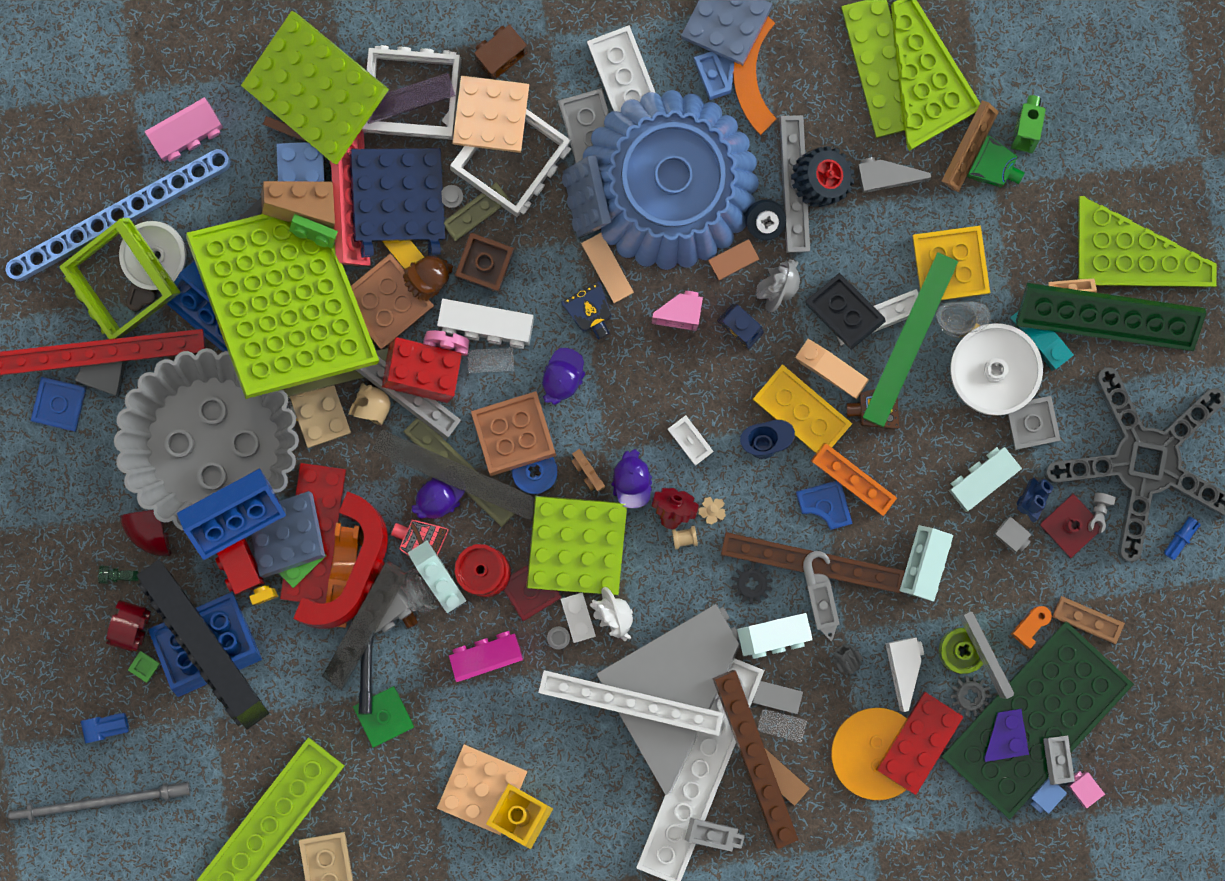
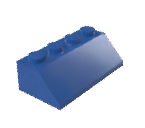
M193 261L179 273L174 281L181 293L169 301L167 305L195 329H204V336L222 352L228 351L195 261Z
M259 468L179 511L177 515L184 532L202 559L205 560L285 517L286 513L270 483Z

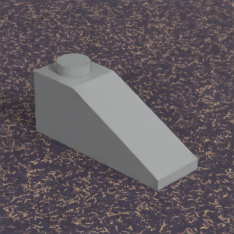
M875 157L861 160L862 163L857 166L862 194L929 181L931 179L929 172L884 160L875 161Z

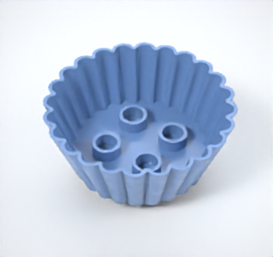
M674 90L666 91L662 96L654 92H648L642 96L640 102L635 99L627 100L623 103L621 112L613 111L607 114L604 120L605 127H599L593 131L591 136L593 146L585 149L583 159L593 155L597 157L611 223L601 228L600 233H602V237L607 244L616 245V249L622 257L631 258L635 256L636 261L646 267L656 262L658 267L665 270L672 269L677 263L682 267H691L697 262L698 258L709 260L716 255L717 248L729 247L734 240L733 233H739L746 227L745 215L749 207L755 203L752 193L757 190L759 185L757 176L752 173L756 168L757 160L751 152L747 151L750 144L749 138L746 134L737 132L738 125L736 120L729 115L722 116V110L716 103L707 102L703 104L700 96L696 94H687L682 97L679 92Z

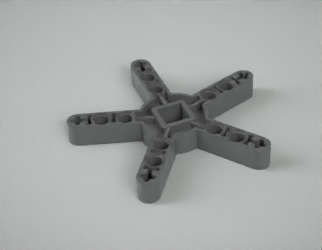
M1110 367L1100 370L1096 375L1095 381L1122 438L1116 444L1112 455L1053 462L1045 467L1044 476L1051 483L1115 476L1117 481L1129 491L1119 540L1118 555L1123 561L1132 562L1138 560L1141 556L1152 495L1162 492L1170 487L1218 515L1225 517V506L1221 503L1213 505L1217 500L1225 502V491L1181 467L1182 459L1179 446L1222 407L1225 402V395L1220 389H1209L1199 396L1163 431L1156 428H1144L1118 372ZM1105 374L1112 376L1109 382H1103L1102 378L1105 377ZM1115 385L1117 386V389H1113L1110 392L1106 390ZM1114 393L1121 395L1122 403L1120 405H1115L1112 402V395ZM1216 395V403H1212L1207 407L1203 405L1211 399L1210 396ZM1193 409H1198L1201 412V419L1199 421L1191 417ZM1123 414L1131 416L1132 423L1130 426H1125L1122 423L1121 418ZM1177 424L1182 425L1185 429L1182 437L1175 433L1174 429ZM1138 448L1159 452L1155 475L1134 471ZM1098 461H1103L1106 464L1104 473H1099L1096 470V463ZM1076 463L1083 466L1084 472L1081 476H1077L1073 472V466ZM1065 464H1067V473L1057 475V479L1055 475H1051L1050 471L1054 470V466H1056V470L1066 469ZM1185 477L1189 478L1192 482L1189 490L1182 487L1181 482ZM1205 488L1209 489L1212 493L1209 501H1205L1202 498V491ZM1135 500H1139L1143 504V510L1140 513L1135 512L1133 509ZM1132 522L1136 523L1139 527V532L1136 535H1132L1129 532V525ZM1126 538L1137 539V542H1132L1131 550H1134L1135 553L1128 557L1125 548L1130 547L1131 541H1126Z

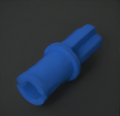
M1188 517L1181 529L1174 533L1175 537L1164 551L1168 558L1175 560L1184 546L1190 544L1189 540L1201 526L1200 523H1197V520Z

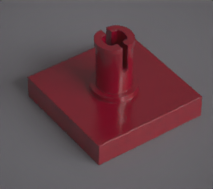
M1071 494L1039 524L1069 558H1072L1095 537L1100 528L1099 524L1095 522L1093 530H1088V523L1094 515L1074 494Z

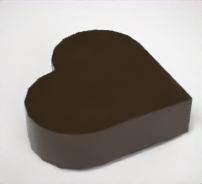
M131 283L126 298V306L132 311H140L144 305L148 306L154 302L155 294L152 290L143 289Z

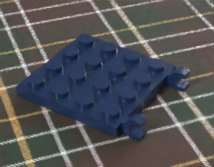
M441 148L349 150L354 242H361V258L374 256L372 241L428 240V256L440 255L441 247L439 240L445 239Z

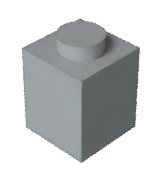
M1010 516L993 535L1013 552L1018 550L1022 552L1031 542L1028 538L1032 534Z

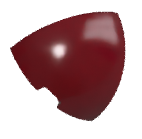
M154 510L120 515L124 532L138 548L157 556H171L168 533L164 532V524L155 517Z

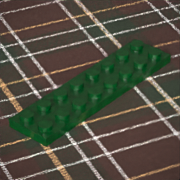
M1027 283L1016 318V325L1194 351L1207 313L1205 308Z

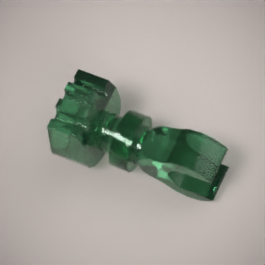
M100 565L98 583L108 584L109 579L113 580V582H118V580L138 581L137 574L139 572L132 570L118 571V568L109 570V566Z

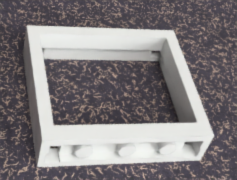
M385 45L369 48L367 71L375 78L377 59L453 65L447 127L372 121L371 115L362 131L364 133L453 140L462 60L460 55H456V52H450L449 50H444L443 54L434 53L432 49H420V52L411 51V48L398 47L397 50H390Z
M527 109L525 121L557 143L559 147L516 206L463 169L478 149L477 147L464 146L450 165L452 172L516 217L520 213H526L532 204L529 200L534 194L536 196L540 194L545 186L543 181L547 176L550 178L553 176L558 168L556 163L560 158L564 160L571 151L569 147L571 140Z

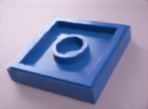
M41 377L30 421L76 432L87 387Z

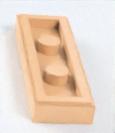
M602 233L581 243L613 303L634 293L607 242L603 239Z

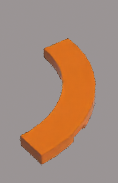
M767 17L744 65L742 66L734 62L733 71L734 87L740 107L750 125L760 136L776 121L775 116L767 108L761 97L756 77V62L761 44L775 25V22Z

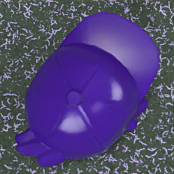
M559 348L552 355L543 371L542 386L546 393L543 396L544 402H552L553 405H556L574 395L579 385L583 383L582 379L585 376L583 371L584 360L577 351L569 348Z
M636 449L630 452L625 451L622 459L614 468L613 482L611 483L612 487H614L613 495L617 496L619 503L625 504L623 507L639 508L646 505L650 500V493L652 491V476L647 464L639 458L640 453Z
M450 469L442 470L430 481L422 485L416 495V505L411 506L412 512L419 518L431 519L441 518L449 512H454V508L460 506L459 500L465 493L466 486L464 481L456 472Z

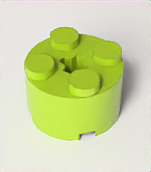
M965 628L952 629L943 636L939 644V657L947 669L955 673L968 674L983 666ZM966 645L968 654L960 656L959 646L964 647Z

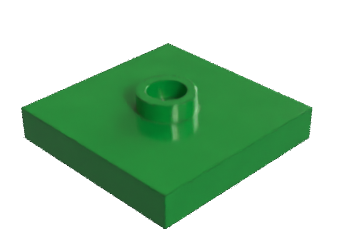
M395 686L373 696L372 714L370 715L358 714L359 704L353 706L373 748L415 727Z

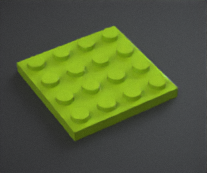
M535 496L527 588L602 594V588L607 587L613 595H619L627 507H623L625 504Z

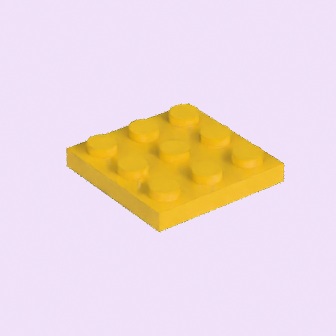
M981 225L912 235L920 290L935 256L939 252L958 261L941 300L990 294Z

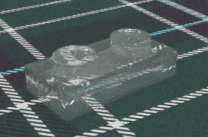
M513 348L468 350L469 374L514 371Z
M762 708L757 729L759 732L802 742L807 720Z

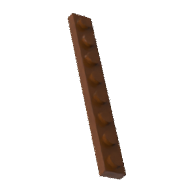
M725 532L721 555L804 573V559L809 553L814 551ZM826 554L830 560L829 564H826L825 560L820 557L812 561L814 574H824L828 578L901 593L900 587L905 574L904 570Z
M731 670L712 678L775 848L779 849L798 841L736 670Z

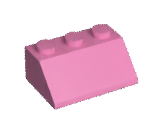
M204 97L146 130L145 133L164 162L166 160L172 162L181 156L180 152L187 148L191 151L200 146L201 140L207 137L212 139L218 136L223 126Z
M685 291L684 294L677 295L653 313L652 324L697 331L703 297H698L699 293L693 291Z

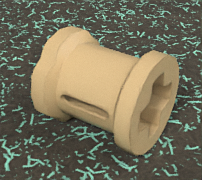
M691 526L690 529L672 530L675 550L679 549L680 546L692 544L698 546L695 526Z

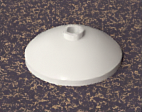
M146 221L135 225L153 253L155 254L156 251L160 252L161 257L158 260L174 282L179 273L184 270L186 264V248L181 236L171 226L158 221ZM123 239L119 250V261L126 277L140 288L158 290Z

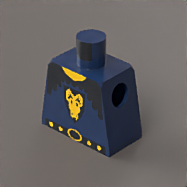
M600 281L561 301L563 308L583 333L592 329L598 340L610 334L604 322L611 319L612 316Z
M731 304L717 320L748 350L764 334L762 326L737 304Z

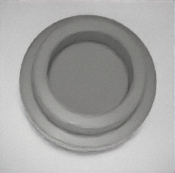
M448 185L443 188L442 203L446 207L455 208L462 203L463 193L458 186Z
M560 626L552 628L547 635L548 644L554 649L565 648L570 641L569 632Z

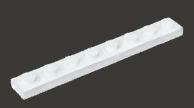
M545 670L538 692L717 736L720 735L724 713Z

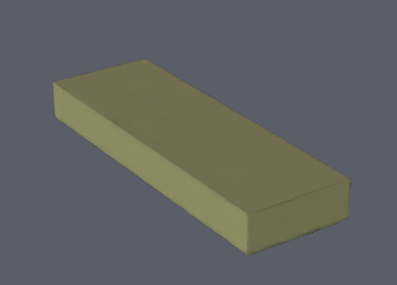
M497 182L490 187L510 201ZM481 193L444 221L445 228L456 242L502 208V206L484 193Z

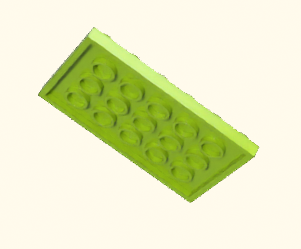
M293 11L290 12L241 84L244 89L334 164L339 163L389 90Z

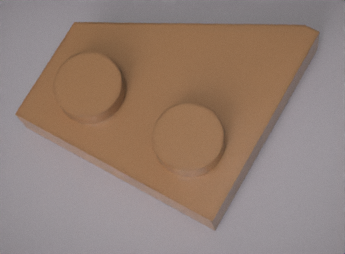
M578 449L572 453L574 459L571 462L578 472L583 470L587 476L584 481L591 491L595 489L597 493L603 490L605 485L582 451Z

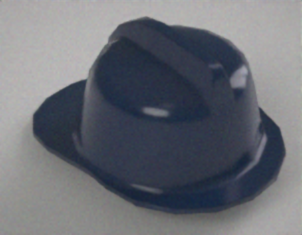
M773 420L747 427L742 432L740 443L747 453L759 459H767L776 452L787 449L792 444L795 438V430L789 422L784 420Z

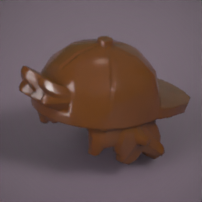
M431 255L426 256L417 262H412L410 267L403 270L405 272L403 278L406 282L405 286L408 287V291L412 292L414 297L418 296V299L428 301L430 297L437 296L439 291L447 284L449 274L453 272V265L449 264L447 260Z

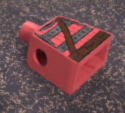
M412 520L409 528L396 523L391 536L403 540L399 549L409 555V551L428 541L438 556L449 529Z

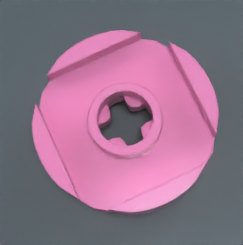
M432 330L426 332L423 344L462 353V356L468 355L470 342L468 338L454 333L453 336L445 335V331Z

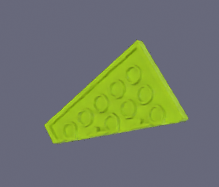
M897 0L891 4L906 144L910 151L975 114L980 102L918 1Z
M1085 196L1078 197V280L1094 278L1096 286L1216 287V263L1204 259L1199 254L1191 252L1161 235L1159 236L1152 230L1132 222V220L1087 199Z

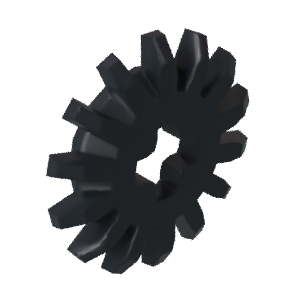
M751 563V569H747L746 564L742 565L744 572L737 569L736 572L740 575L739 578L732 577V580L737 581V585H732V589L738 588L739 590L734 595L737 597L742 594L741 602L743 603L746 598H749V604L753 605V599L755 598L758 603H761V595L766 599L768 598V595L764 593L765 590L772 591V588L768 587L767 583L773 581L772 579L766 580L765 577L769 574V571L762 573V565L756 570L755 563ZM750 577H753L754 581L759 582V585H756L753 591H751L750 587L745 586V583L749 582Z

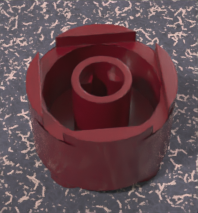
M119 600L115 607L119 609V612L112 615L106 639H108L106 644L131 652L138 651L146 635V632L142 630L150 620L151 611L147 610L146 607Z

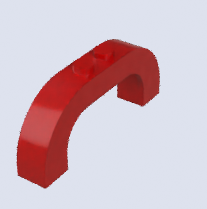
M348 491L338 513L361 525L364 533L363 545L345 588L337 599L324 604L315 603L305 598L301 599L293 619L312 628H334L351 620L361 610L368 595L372 594L375 588L374 580L377 573L379 574L384 566L383 559L388 546L386 524L376 508L362 497Z

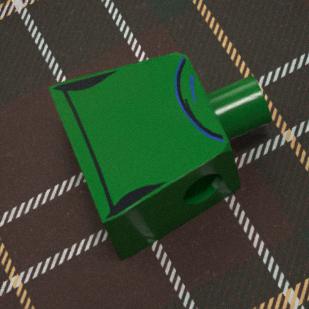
M987 135L967 178L1002 188L1007 179L1019 184L1025 172L1013 167L1017 160V156Z

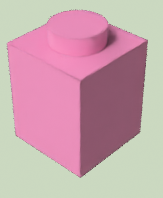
M1086 771L1075 773V782H1070L1067 785L1084 808H1088L1105 795Z

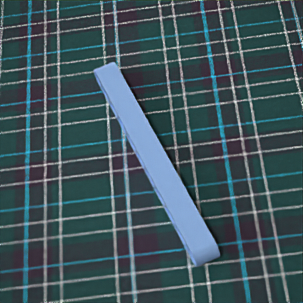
M219 149L207 153L13 258L6 265L7 275L16 281H24L89 244L117 222L113 218L116 211L123 210V218H130L133 222L227 171L231 163L230 158L224 151ZM217 156L225 158L222 166L214 165V159ZM197 167H204L205 173L201 177H195L194 170ZM179 177L184 178V185L181 188H175L173 185L175 179ZM159 188L164 189V196L161 199H155L153 196L154 191ZM138 199L144 200L143 208L141 210H134V202ZM97 221H103L104 228L100 232H94L93 226ZM82 232L84 235L83 240L79 243H74V234ZM56 243L63 244V251L59 254H54L53 247ZM36 254L43 255V261L39 265H34L33 258ZM16 265H22L23 272L18 276H14L13 268Z

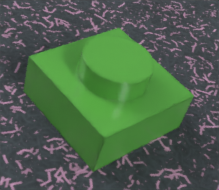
M140 651L128 671L148 683L161 663Z

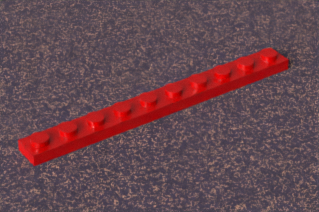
M204 329L0 352V376L177 356L183 351L196 354L206 348Z

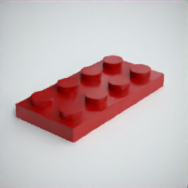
M923 692L876 771L913 795H916L964 716L928 693Z

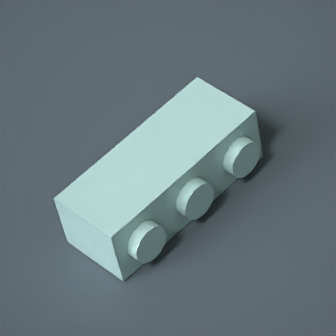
M996 447L986 455L989 458L983 464L978 461L968 469L971 472L965 478L959 476L950 483L953 487L949 492L965 512L972 509L1022 469L1005 447L1000 450Z
M918 526L900 592L922 599L935 600L947 555L951 547L952 534L930 527Z
M428 541L408 552L415 567L446 613L466 602L459 587Z
M806 613L737 629L743 656L752 655L753 659L767 656L766 651L769 650L772 651V654L786 651V646H791V649L805 647L804 642L812 640Z

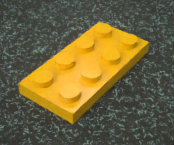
M783 364L752 399L776 420L789 422L795 430V436L815 453H817L823 443L833 447L852 425L848 419Z

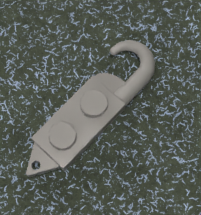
M814 551L805 557L803 569L816 628L821 630L832 641L837 625L840 624L831 583L828 576L814 574L812 561L815 558L820 557L824 559L826 564H829L830 560L825 553Z

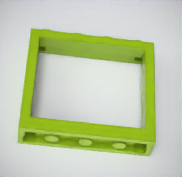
M130 218L119 219L59 266L66 276L64 279L71 283L75 289L77 298L84 302L89 309L90 317L98 322L102 334H106L109 339L123 338L181 293ZM118 234L122 236L162 294L158 300L121 328H119L78 268L81 263Z

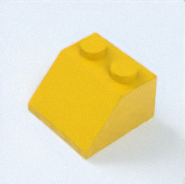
M508 784L486 825L531 849L553 808Z

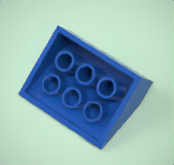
M233 592L196 608L239 670L262 660L254 637ZM164 622L148 629L169 686L177 697L207 685L200 675V671L188 658L187 653L179 645L174 634Z

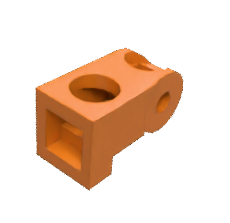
M1044 606L1033 608L1012 631L1011 635L1024 647L1031 649L1036 643L1032 637L1041 626H1045L1051 621V611Z

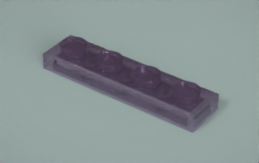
M446 73L386 93L368 119V124L456 96L449 74Z

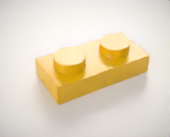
M269 585L254 589V594L249 596L252 605H259L279 597L276 588H269Z

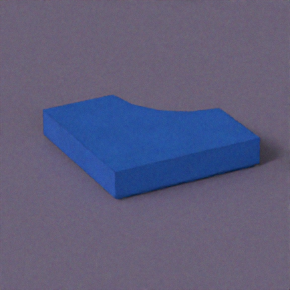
M837 481L796 492L802 514L811 513L821 517L827 523L830 530L852 524L842 485Z

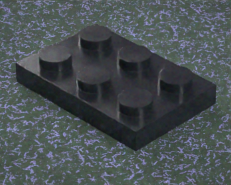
M840 273L805 301L806 306L850 350L886 322L885 317Z

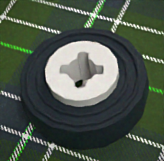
M763 199L749 207L746 213L745 224L748 231L755 238L772 240L784 231L786 214L777 202Z

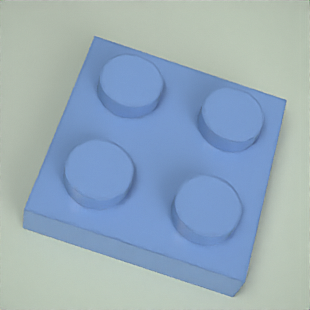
M310 143L277 144L278 181L325 182L324 155Z

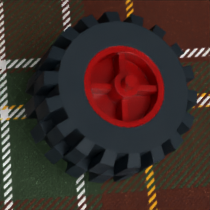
M830 146L819 147L803 154L802 157L796 160L797 164L793 165L792 168L795 172L791 175V180L795 181L792 186L793 189H797L796 195L798 198L803 197L802 201L805 204L810 203L812 207H825L839 202L847 197L846 194L851 192L852 188L850 185H853L855 180L851 178L854 175V169H850L851 161H846L845 158L847 156L844 153L839 154V149H831Z

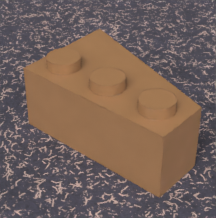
M263 181L261 190L262 214L287 222L292 221L294 214L334 229L333 182Z

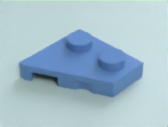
M713 52L695 56L694 63L709 100L730 94L734 62Z

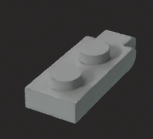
M690 818L684 840L733 851V847L742 849L745 835L738 833L739 829L735 827Z

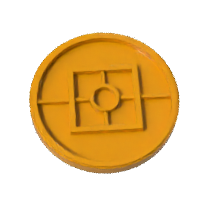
M868 708L854 713L841 724L833 739L831 759L838 779L848 790L870 800H886L906 791V789L876 771L907 720L906 717L886 708Z

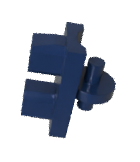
M1035 478L1030 479L1023 495L1018 498L1017 509L1022 514H1027L1034 523L1038 520L1053 486L1045 479L1039 482Z

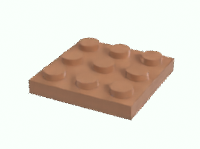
M391 253L351 285L369 335L380 349L388 346L395 337H399L434 308L430 300L418 299V296L414 297L412 292L408 291L403 278V274H405L404 269Z
M537 391L471 411L490 476L556 456Z

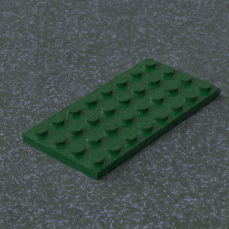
M1067 621L1056 630L1010 680L1009 684L1014 692V696L1003 699L997 695L941 755L945 761L1009 820L1049 777L1043 739L1068 735L1070 752H1072L1134 685ZM1021 709L1029 755L984 762V755L989 745L997 712Z

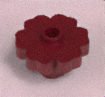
M662 488L661 492H655L651 506L656 509V514L660 516V522L664 527L676 529L681 523H688L689 519L696 518L699 504L694 502L695 498L685 491L678 492L675 488Z

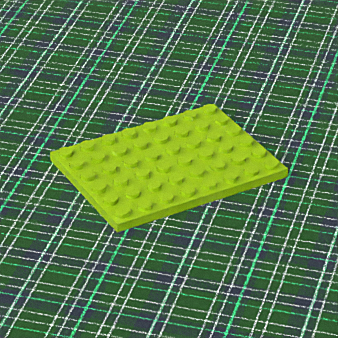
M264 214L186 234V239L245 399L378 364L379 358L344 267L336 256L335 244L332 248L321 247L310 239L299 238L289 231L291 221L287 222Z

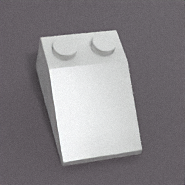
M917 638L885 643L899 709L902 712L909 711L921 664V655H924L922 642L917 641Z

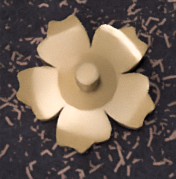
M711 497L705 498L702 503L704 507L698 509V514L702 518L707 517L706 523L712 525L717 522V518L723 520L726 517L725 509H720L725 503L722 499H715L713 502Z

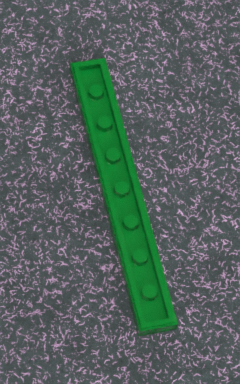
M937 252L864 413L863 419L884 427L958 264L957 260Z

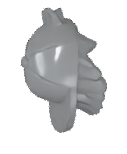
M789 260L780 263L779 267L769 268L770 276L757 285V299H767L765 309L768 312H774L781 304V301L790 300L797 293L800 284L799 273L796 269L798 261Z

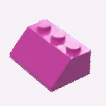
M506 631L496 635L497 640L488 642L486 638L474 642L475 647L466 649V646L453 649L454 654L449 655L456 682L524 660L516 635H510V632Z

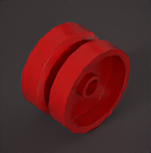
M475 544L467 547L459 554L455 563L457 582L464 590L479 597H492L499 594L506 588L510 580L511 568L508 559L502 552L488 545Z

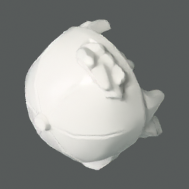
M603 587L601 590L602 601L592 600L590 604L596 610L593 615L594 618L601 620L600 627L610 626L612 630L609 633L610 636L621 638L624 641L631 639L627 632L633 622L632 609H630L625 600L614 598L612 592L607 587Z

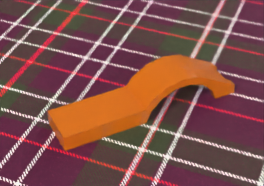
M336 523L335 547L326 603L334 601L341 595L356 562L360 527L358 525L350 528L341 526V523ZM347 622L344 623L343 625L338 626V627L346 628V627H347Z

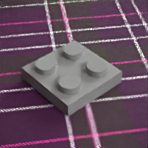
M1051 396L1033 399L1021 409L1007 414L1015 450L1061 441Z

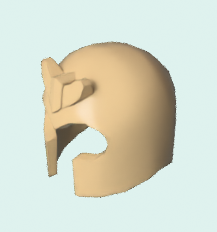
M362 383L356 400L352 403L349 415L369 419L373 423L382 426L391 408L390 398L381 389L371 385L366 386Z

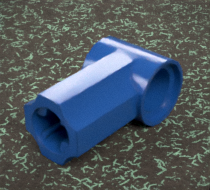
M125 713L80 721L85 744L129 732V724Z

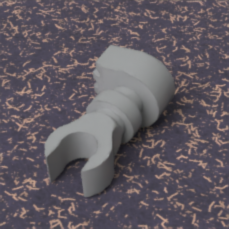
M1095 493L1093 504L1097 506L1094 507L1093 512L1095 514L1088 523L1089 531L1093 530L1095 522L1100 526L1098 534L1105 530L1104 515H1107L1108 511L1106 508L1115 504L1116 497L1105 493Z

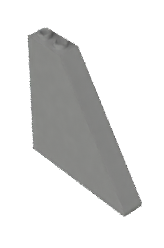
M715 604L598 672L597 676L604 685L710 710L718 694L712 678L729 671L740 648L738 632L735 626L730 628L726 620L730 619L724 607L719 608ZM618 712L665 795H668L672 792L700 731Z

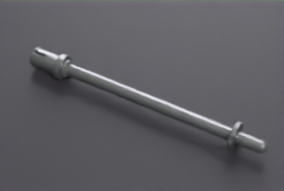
M189 781L176 784H168L167 782L163 783L158 789L35 808L30 802L27 803V809L8 812L7 818L9 820L28 818L30 823H34L37 816L154 798L170 801L171 798L190 796Z

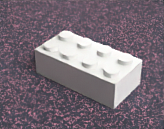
M442 299L437 326L439 330L446 332L445 335L453 336V333L465 334L464 336L469 340L479 341V337L487 338L488 343L501 345L502 341L510 342V347L524 349V345H530L534 316Z

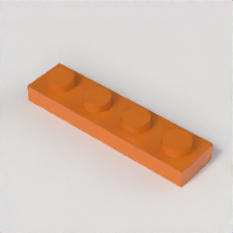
M823 443L811 459L812 463L882 516L886 514L897 499L896 496L826 443Z

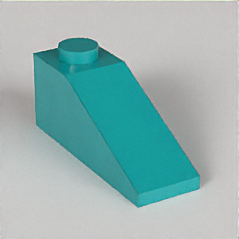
M1018 312L1010 317L1015 325ZM1016 325L1018 329L1033 340L1040 352L1041 358L1052 371L1074 356L1054 331Z

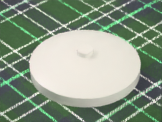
M987 324L972 330L959 342L952 355L950 375L956 393L967 406L979 413L999 416L1013 413L1032 400L1042 381L1043 363L1037 346L1023 331L1006 324Z

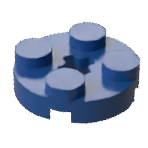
M551 457L512 469V477L522 491L529 494H541L554 485L557 479V465L554 458ZM540 466L539 471L541 475H535L533 478L530 477L529 467Z

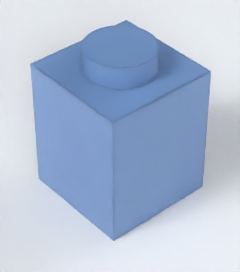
M1048 777L1030 797L1033 800L1031 805L1039 813L1045 811L1049 814L1067 793L1058 784L1050 785Z

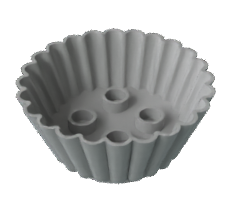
M205 348L200 350L196 356L192 352L183 351L175 357L174 361L170 359L159 361L155 366L154 373L147 372L142 374L138 379V389L130 390L126 394L125 405L127 408L121 410L117 416V424L121 430L114 436V446L121 453L118 455L116 463L118 469L126 473L124 479L126 488L133 493H138L137 501L139 505L144 509H154V515L159 521L170 522L173 520L174 525L181 530L183 528L177 515L179 511L259 468L270 483L274 493L283 491L288 483L286 473L293 470L296 465V458L292 451L296 449L299 442L297 433L292 430L296 423V416L291 409L286 408L288 404L287 394L283 390H278L245 399L228 351L217 355L212 349Z

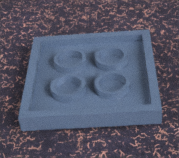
M699 0L681 38L743 66L773 5L765 0Z
M596 155L587 156L565 169L562 175V182L568 193L567 204L573 216L572 227L577 237L587 236L611 223Z
M308 491L279 501L286 516L251 534L260 577L266 578L325 557L313 493Z

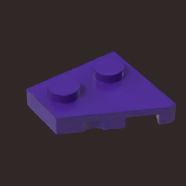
M1015 709L997 712L989 745L984 755V762L1029 755L1022 710Z

